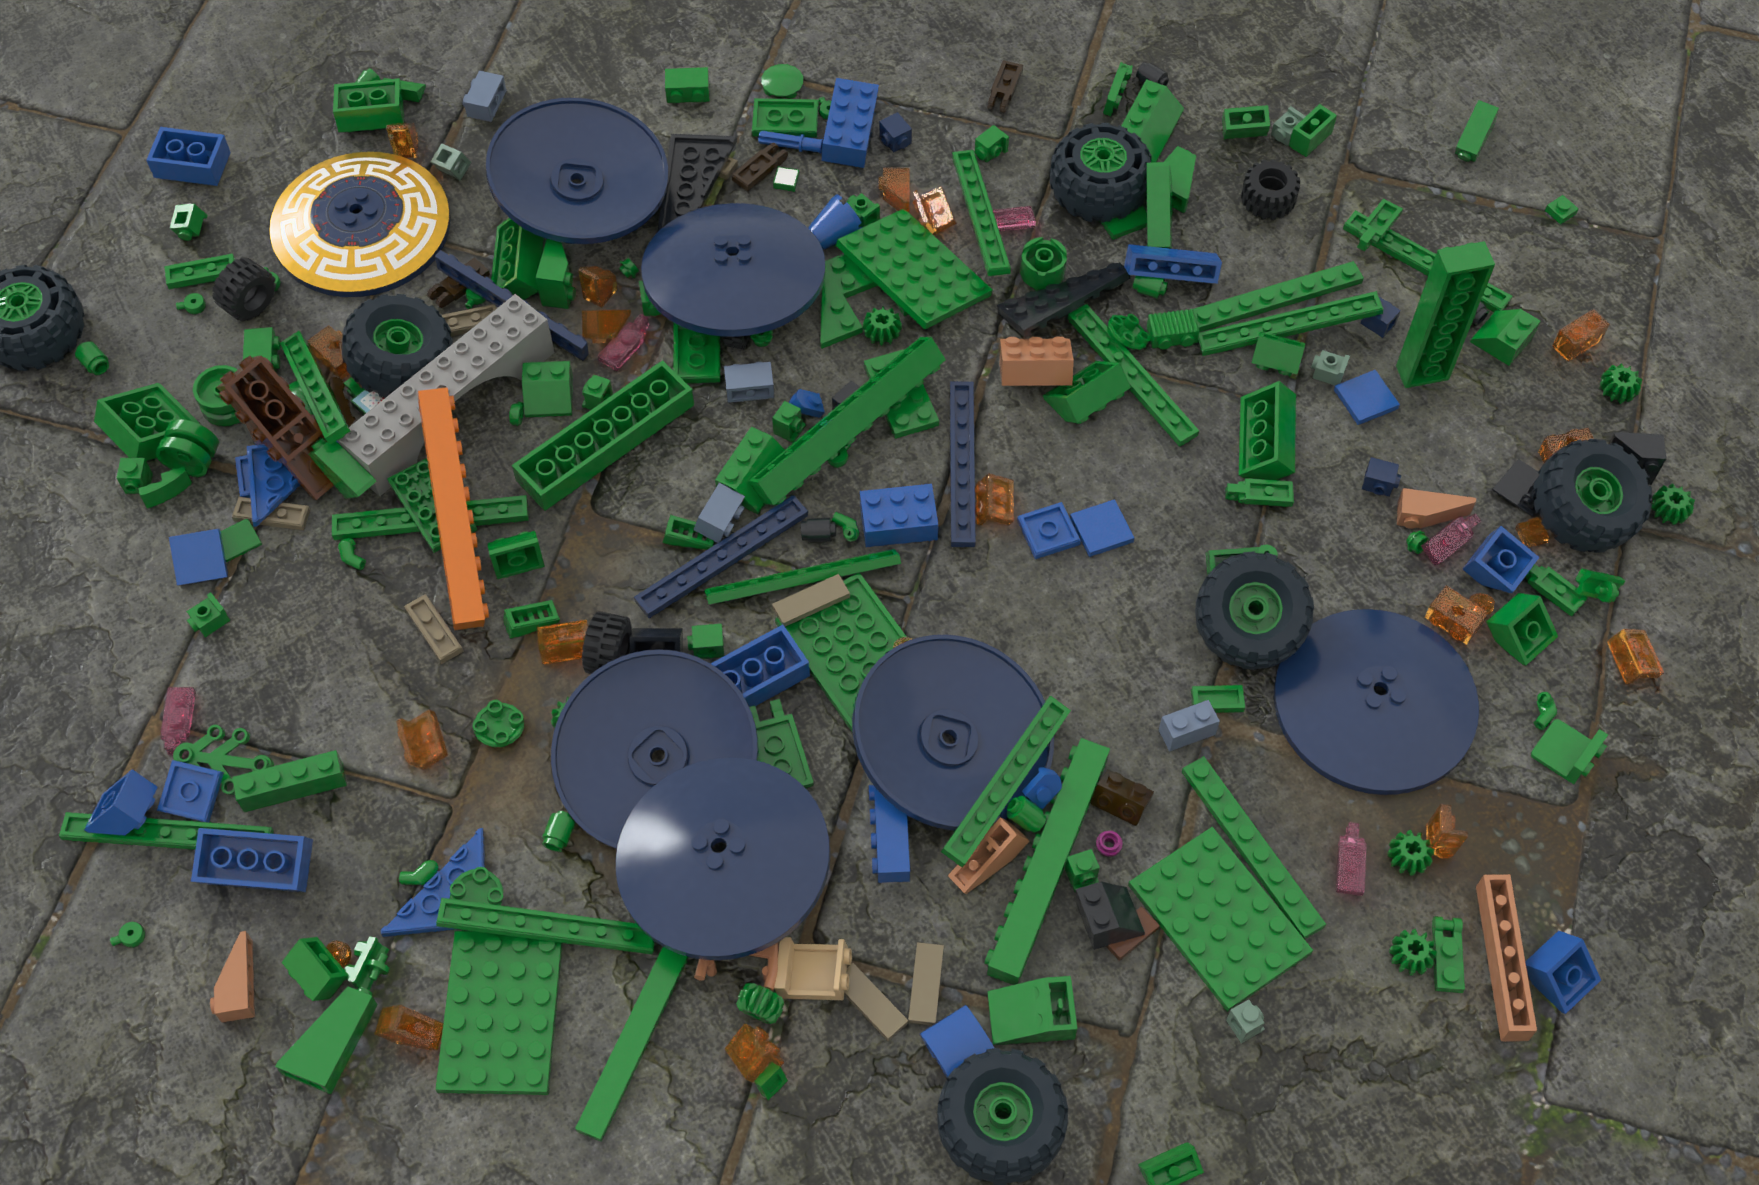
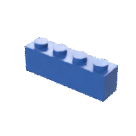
M1128 244L1124 267L1129 275L1218 284L1222 261L1216 253Z
M869 785V801H874L875 809H870V825L876 826V833H871V849H877V858H872V873L878 874V883L910 882L907 815L887 801L874 785Z

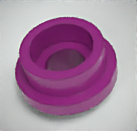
M1104 831L1097 837V850L1104 856H1115L1122 849V839L1114 831ZM1111 842L1114 846L1109 848L1104 843Z

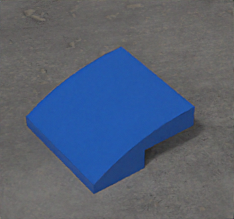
M964 1005L920 1033L933 1058H936L946 1077L950 1075L954 1068L961 1065L967 1057L974 1053L977 1055L986 1052L987 1049L994 1048L987 1034L967 1005Z

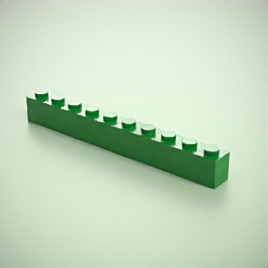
M918 338L753 476L749 483L763 503L769 505L782 503L791 490H796L804 484V479L809 475L811 476L819 472L823 463L834 459L842 447L852 444L856 440L855 436L873 426L872 422L878 417L886 415L894 403L904 400L907 397V392L922 385L923 379L926 376L937 372L941 368L940 365L946 359L933 338Z
M1083 738L1080 739L1078 746H1072L1068 760H1071L1069 768H1063L1060 776L1061 782H1063L1062 788L1050 801L1051 804H1054L1051 812H1045L1046 821L1043 825L1042 835L1036 834L1032 848L1035 849L1033 857H1027L1023 867V871L1026 872L1024 879H1018L1013 894L1017 895L1014 903L1009 902L1004 913V917L1007 918L1004 926L999 925L994 938L997 941L995 950L989 949L984 964L988 965L987 975L1011 985L1019 983L1064 871L1067 857L1070 856L1094 791L1107 763L1110 748Z

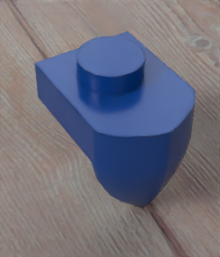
M799 389L789 401L790 404L801 408V414L820 418L825 413L820 394Z
M1039 767V773L1022 792L1038 807L1043 809L1061 790L1062 783L1055 771Z

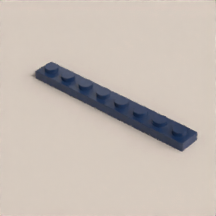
M441 250L436 254L435 259L438 270L493 305L499 307L513 296L508 289H502L495 285L490 278H484L471 266H465L459 262L452 254L448 255ZM540 311L539 313L548 320L552 342L584 361L589 355L587 341L581 335L573 334L566 326L561 323L557 324L546 313Z
M950 381L951 547H975L974 382Z
M794 495L634 596L636 604L648 618H651L808 517L807 509Z

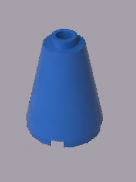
M838 194L830 199L808 227L818 239L823 250L835 245L837 239L863 228L859 227L861 221L848 203L843 205L839 201L842 197Z

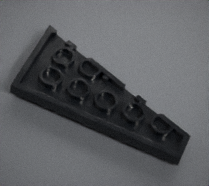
M671 134L667 159L668 183L664 199L661 203L657 233L677 217L702 208L737 143L736 136Z
M1111 263L1103 269L1091 270L1085 275L1068 278L1065 282L1059 284H1050L1045 289L1027 292L1024 296L1016 299H1007L1004 303L997 305L998 314L1024 338H1027L1031 335V330L1036 327L1043 329L1047 326V321L1051 319L1057 320L1085 305L1084 300L1089 297L1095 299L1100 296L1099 292L1103 289L1111 290L1131 278L1121 263Z

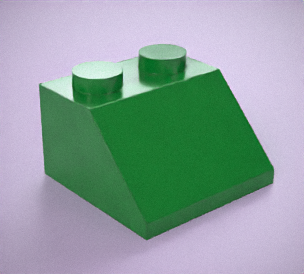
M1522 309L1495 311L1472 337L1470 343L1510 366L1533 339L1541 321Z
M570 361L523 363L522 389L525 417L572 416L573 374Z
M535 530L521 532L516 536L499 538L487 543L497 580L545 567Z
M1518 593L1486 621L1495 642L1525 666L1558 637L1541 596Z

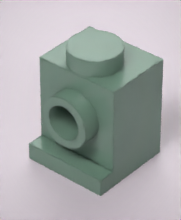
M1290 106L1287 112L1273 124L1271 136L1289 146L1293 128L1306 116Z
M441 143L431 163L439 171L461 181L471 161L461 151Z
M1322 350L1320 356L1315 355L1311 366L1312 369H1315L1313 379L1334 386L1340 384L1350 356L1345 355L1343 357Z
M1250 1000L1231 1009L1226 1019L1241 1043L1265 1030L1263 1027L1265 1023L1263 1021L1264 1016L1256 1005H1252Z

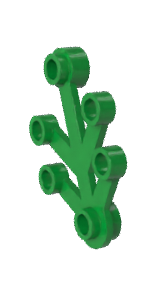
M219 725L210 726L207 734L194 744L186 742L176 747L173 753L175 761L200 766L199 763H207L211 769L224 772L221 789L228 795H235L234 788L231 791H227V785L233 783V779L224 766L252 769V771L261 770L257 768V764L260 761H264L262 769L274 766L273 760L266 755H258L254 759L227 755L239 745H244L249 741L250 734L243 728L235 729L232 733V738L211 753L201 751L214 741H221L224 738L225 730ZM219 729V735L213 737V731ZM244 732V738L238 741V734ZM185 751H189L187 759L182 758Z

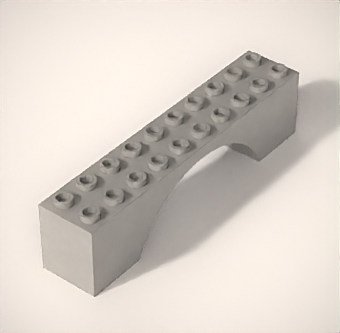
M514 294L349 427L350 432L337 441L375 478L377 482L370 488L381 496L391 488L387 478L417 463L424 443L418 391L448 387L449 396L453 395L455 402L470 389L492 378L511 376L522 380L523 363L544 362L555 353L548 320Z

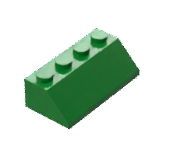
M1146 79L1121 126L1127 128L1128 132L1137 134L1150 151L1152 156L1151 163L1157 162L1184 108L1167 86Z
M510 218L497 226L491 280L500 288H506L513 295L516 294L522 300H526L538 292L536 275L544 251V238L522 228Z
M1280 381L1241 397L1239 476L1241 478L1278 480L1295 473L1296 394Z

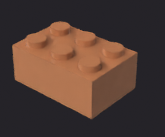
M1017 337L1000 339L999 365L1002 386L1072 385L1074 359L1070 339L1064 337H1054L1053 339H1042L1040 337L1019 339Z

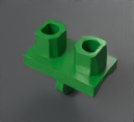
M1583 568L1575 578V581L1579 584L1576 592L1583 596L1598 598L1606 603L1615 601L1619 595L1618 589L1625 583L1622 577Z
M369 936L367 942L358 941L354 949V955L359 959L356 965L349 964L345 967L344 970L349 975L346 980L356 988L363 987L370 990L379 974L388 975L390 968L385 965L389 949L380 944L375 937Z

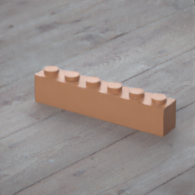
M1483 875L1476 886L1500 1039L1501 1042L1529 1041L1536 1033L1537 1027L1511 875Z

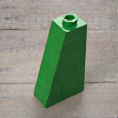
M1170 162L1147 163L1148 246L1172 249V176Z
M348 986L277 1062L275 1067L283 1076L331 1095L378 1005L372 996L373 993L363 987H358L356 990Z

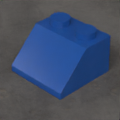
M1500 526L1487 536L1463 567V570L1483 586L1513 593L1539 559V556Z
M133 769L130 770L102 794L84 830L88 833L126 835L134 828L138 830L147 818L144 815L145 812L155 802L153 796L158 787Z
M1562 931L1555 933L1525 961L1531 983L1564 1014L1601 981L1584 940Z

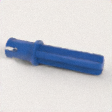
M761 131L758 136L760 144L770 145L774 142L779 147L799 149V152L805 150L822 153L823 139L808 138L803 134L800 137Z

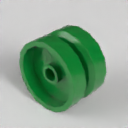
M219 365L206 369L198 375L193 384V394L204 418L217 426H231L240 422L235 415L237 411L231 404L227 405L220 398V391L217 389V386L222 383L220 381L221 377L229 371L233 373L237 371L236 368L228 365Z
M175 419L169 422L164 439H161L155 454L158 460L169 469L185 467L189 476L201 477L206 475L212 461L211 458L214 457L220 442L217 436L206 427L193 421Z

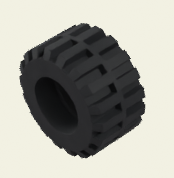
M1271 159L1268 162L1261 160V163L1256 162L1253 164V167H1249L1241 192L1242 204L1246 206V210L1248 212L1252 211V215L1256 217L1259 215L1261 219L1270 218V220H1275L1276 217L1283 218L1285 214H1290L1296 205L1300 189V177H1297L1298 173L1296 170L1292 171V166L1284 165L1285 162H1275V160Z
M245 257L239 260L236 259L231 264L229 263L219 273V277L214 282L215 286L212 290L214 292L212 295L215 300L214 302L240 321L252 320L253 317L256 318L261 312H264L271 303L276 288V283H274L275 277L258 263Z
M597 611L588 625L583 643L582 664L585 673L592 674L605 664L629 654V636L632 631L630 618Z

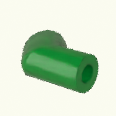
M352 538L342 539L338 545L342 562L362 570L366 565V560L354 554L355 546L353 545L356 544Z
M1541 692L1537 696L1540 715L1534 721V725L1540 730H1544L1557 715L1554 699L1548 692Z

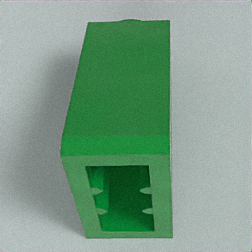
M1478 100L1456 146L1455 154L1458 155V158L1467 162L1470 160L1476 161L1496 123L1498 107Z
M1177 146L1164 162H1170L1172 207L1185 213L1196 155Z
M321 438L311 446L314 450L308 455L345 499L359 497L377 482L337 441L329 444L327 440Z

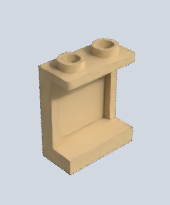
M785 937L779 944L778 973L774 986L777 995L783 999L844 1000V991L849 989V974H846L847 965H851L852 962L851 948H848L845 939H839L838 945L794 944L791 937Z

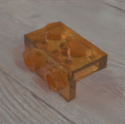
M942 186L922 196L918 190L913 191L915 200H913L914 207L918 213H921L919 221L933 235L957 224Z
M429 709L411 721L402 718L396 721L398 726L397 733L405 750L404 757L410 765L424 770L448 756L434 711Z

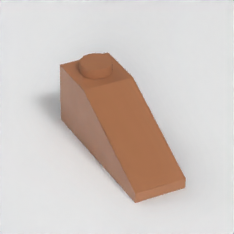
M1403 488L1398 500L1397 525L1411 529L1424 528L1468 516L1474 508L1476 498Z
M1000 817L986 833L963 868L957 865L948 877L963 893L967 894L1011 862L1028 844L1029 840L1014 824Z
M246 931L240 932L214 986V997L210 999L211 1012L221 1022L255 1017L253 940Z

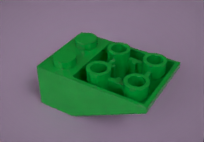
M1071 976L1041 978L987 991L993 1045L1075 1039L1077 1021Z

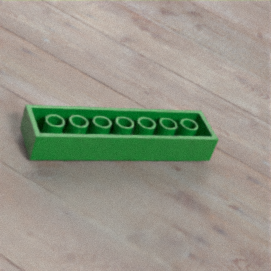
M1485 241L1471 242L1461 246L1445 247L1437 250L1396 364L1405 388L1450 379L1495 267V262Z
M662 360L514 463L512 468L516 481L546 511L693 407L692 388Z

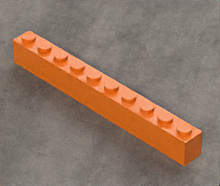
M448 387L418 391V404L454 630L483 627L485 618H489L487 603L483 604L481 595L485 594L484 581L478 579L477 571H481L480 557H475L474 548L477 547L476 533H471L470 525L474 524L472 510H467L466 501H470L469 488L463 486V478H466L465 464H460L459 456L463 455L461 441H456L455 433H459L457 418H452L451 410H455L454 396H449Z

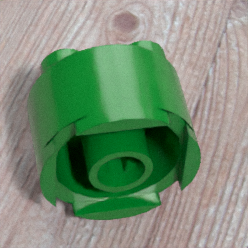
M1038 237L1030 240L1024 246L1021 256L1020 275L1023 281L1028 286L1034 288L1035 291L1045 289L1050 284H1059L1064 280L1067 252L1063 244L1052 238L1050 241L1043 240V237Z

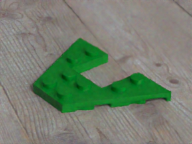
M845 254L825 261V279L822 287L821 349L863 333V327L846 298L878 286ZM896 303V305H897L898 308L900 309V311H901V313L903 314V316L908 315V313L905 312V311Z

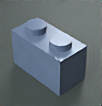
M484 71L478 72L476 78L471 82L468 94H465L463 98V107H465L467 117L492 122L507 91L504 76Z
M771 362L724 366L728 403L774 398Z
M719 483L699 515L694 531L717 543L722 540L723 536L728 537L734 527L733 519L738 520L745 508L741 505L745 496Z
M1207 700L1163 716L1159 732L1170 752L1216 735L1220 721L1211 703Z

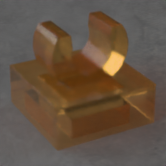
M1539 517L1518 523L1515 528L1521 542L1528 548L1548 543L1550 539Z

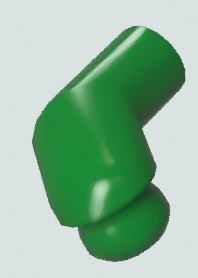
M835 512L831 522H836V525L843 528V535L846 540L855 541L859 536L856 520Z
M434 860L425 861L414 872L401 871L399 882L402 885H425L437 873L439 866Z

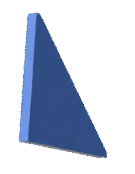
M264 444L247 446L253 527L258 526L301 485L283 463L275 462L267 454L269 449Z
M479 828L475 832L476 834L450 858V861L423 886L424 888L397 912V916L381 929L382 937L455 930L453 928L436 926L441 898L450 899V886L459 875L477 867L485 868L483 828Z

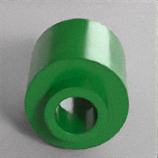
M1135 276L1132 289L1137 290V293L1158 299L1160 295L1164 296L1168 282H1164L1165 278Z
M84 342L77 347L75 357L89 373L101 375L108 370V358L94 342Z
M1024 796L1013 798L1007 805V817L1024 830L1035 833L1045 824L1046 816L1043 814V810Z
M558 811L550 815L542 836V845L545 848L555 852H562L563 847H567L575 826V821L569 813Z

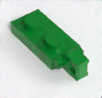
M1120 62L1103 113L1105 115L1111 116L1113 109H1118L1122 96H1119V93H1124L1127 84L1126 80H1129L1132 74V65Z
M1383 199L1363 223L1359 232L1361 238L1357 248L1365 252L1372 242L1377 244L1381 241L1400 217L1403 208Z
M1245 478V481H1240L1238 484L1227 483L1225 499L1238 500L1239 503L1292 507L1294 503L1293 482Z
M1534 564L1524 577L1528 580L1527 582L1531 587L1571 617L1588 599V596H1583L1576 592L1577 587L1549 566L1545 568Z

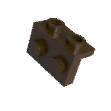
M1107 769L1098 782L1090 803L1137 826L1144 810L1152 799L1154 791L1148 789L1143 784L1135 783L1123 777L1120 773Z

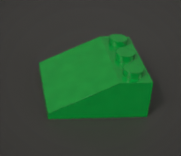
M160 383L98 399L94 422L129 458H145L146 461L157 458L155 453L161 439H164L169 422L175 419H184L200 424Z

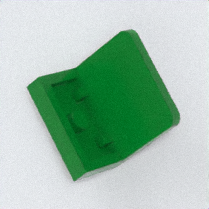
M1555 719L1532 750L1531 757L1570 783L1575 784L1580 775L1586 777L1595 765L1590 762L1595 756L1599 759L1606 749L1607 745L1603 744L1608 734L1599 729L1591 740L1561 720Z

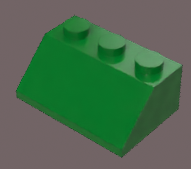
M400 78L334 84L333 114L338 132L404 127V107Z
M1094 361L1073 375L1072 385H1058L1042 396L1066 422L1080 424L1088 420V416L1093 412L1106 408V404L1111 400H1117L1124 396V392L1130 389L1131 386L1121 363Z
M751 427L715 479L716 487L721 483L745 496L741 505L745 509L759 514L765 504L753 489L749 480L785 451V449L771 435Z

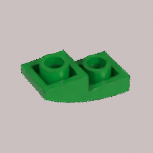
M185 467L161 473V482L151 483L138 488L146 508L172 499L192 484Z

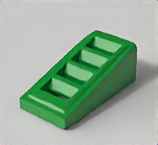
M670 515L662 543L708 550L713 547L714 541L709 538L706 541L702 540L703 535L700 533L697 534V538H693V532H696L694 531L696 522ZM683 531H688L687 536L683 535Z
M552 600L505 609L503 622L510 639L529 634L560 621ZM546 610L549 617H544L542 611ZM533 614H537L538 619H535Z

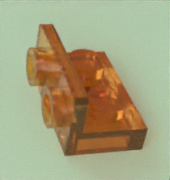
M988 473L981 481L977 482L975 487V494L977 495V505L975 507L977 524L983 525L987 520L1009 526L1014 522V481Z
M587 620L537 627L538 646L542 664L582 658L583 643L588 628Z
M1623 629L1607 641L1626 684H1631L1639 677L1658 678L1664 674L1645 630Z
M1440 804L1426 824L1427 840L1430 839L1431 842L1429 847L1434 849L1433 855L1439 858L1454 856L1468 838V831L1454 830L1455 816L1451 815V805Z
M744 1023L725 1047V1051L743 1077L753 1083L765 1070L770 1061L780 1067L784 1064V1061L779 1055L780 1049L768 1040L769 1034L759 1026H756L754 1029Z

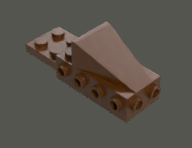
M262 355L253 358L248 356L239 363L241 368L235 373L229 371L220 378L222 383L217 386V389L220 391L219 396L227 405L231 404L237 411L235 412L236 417L240 422L246 424L255 444H264L269 449L267 454L275 462L283 463L312 499L317 500L334 485L308 455L314 450L311 446L319 439L324 438L315 416L310 415L305 409L303 401L291 392L289 384L281 376L277 375L273 370V365L267 358Z

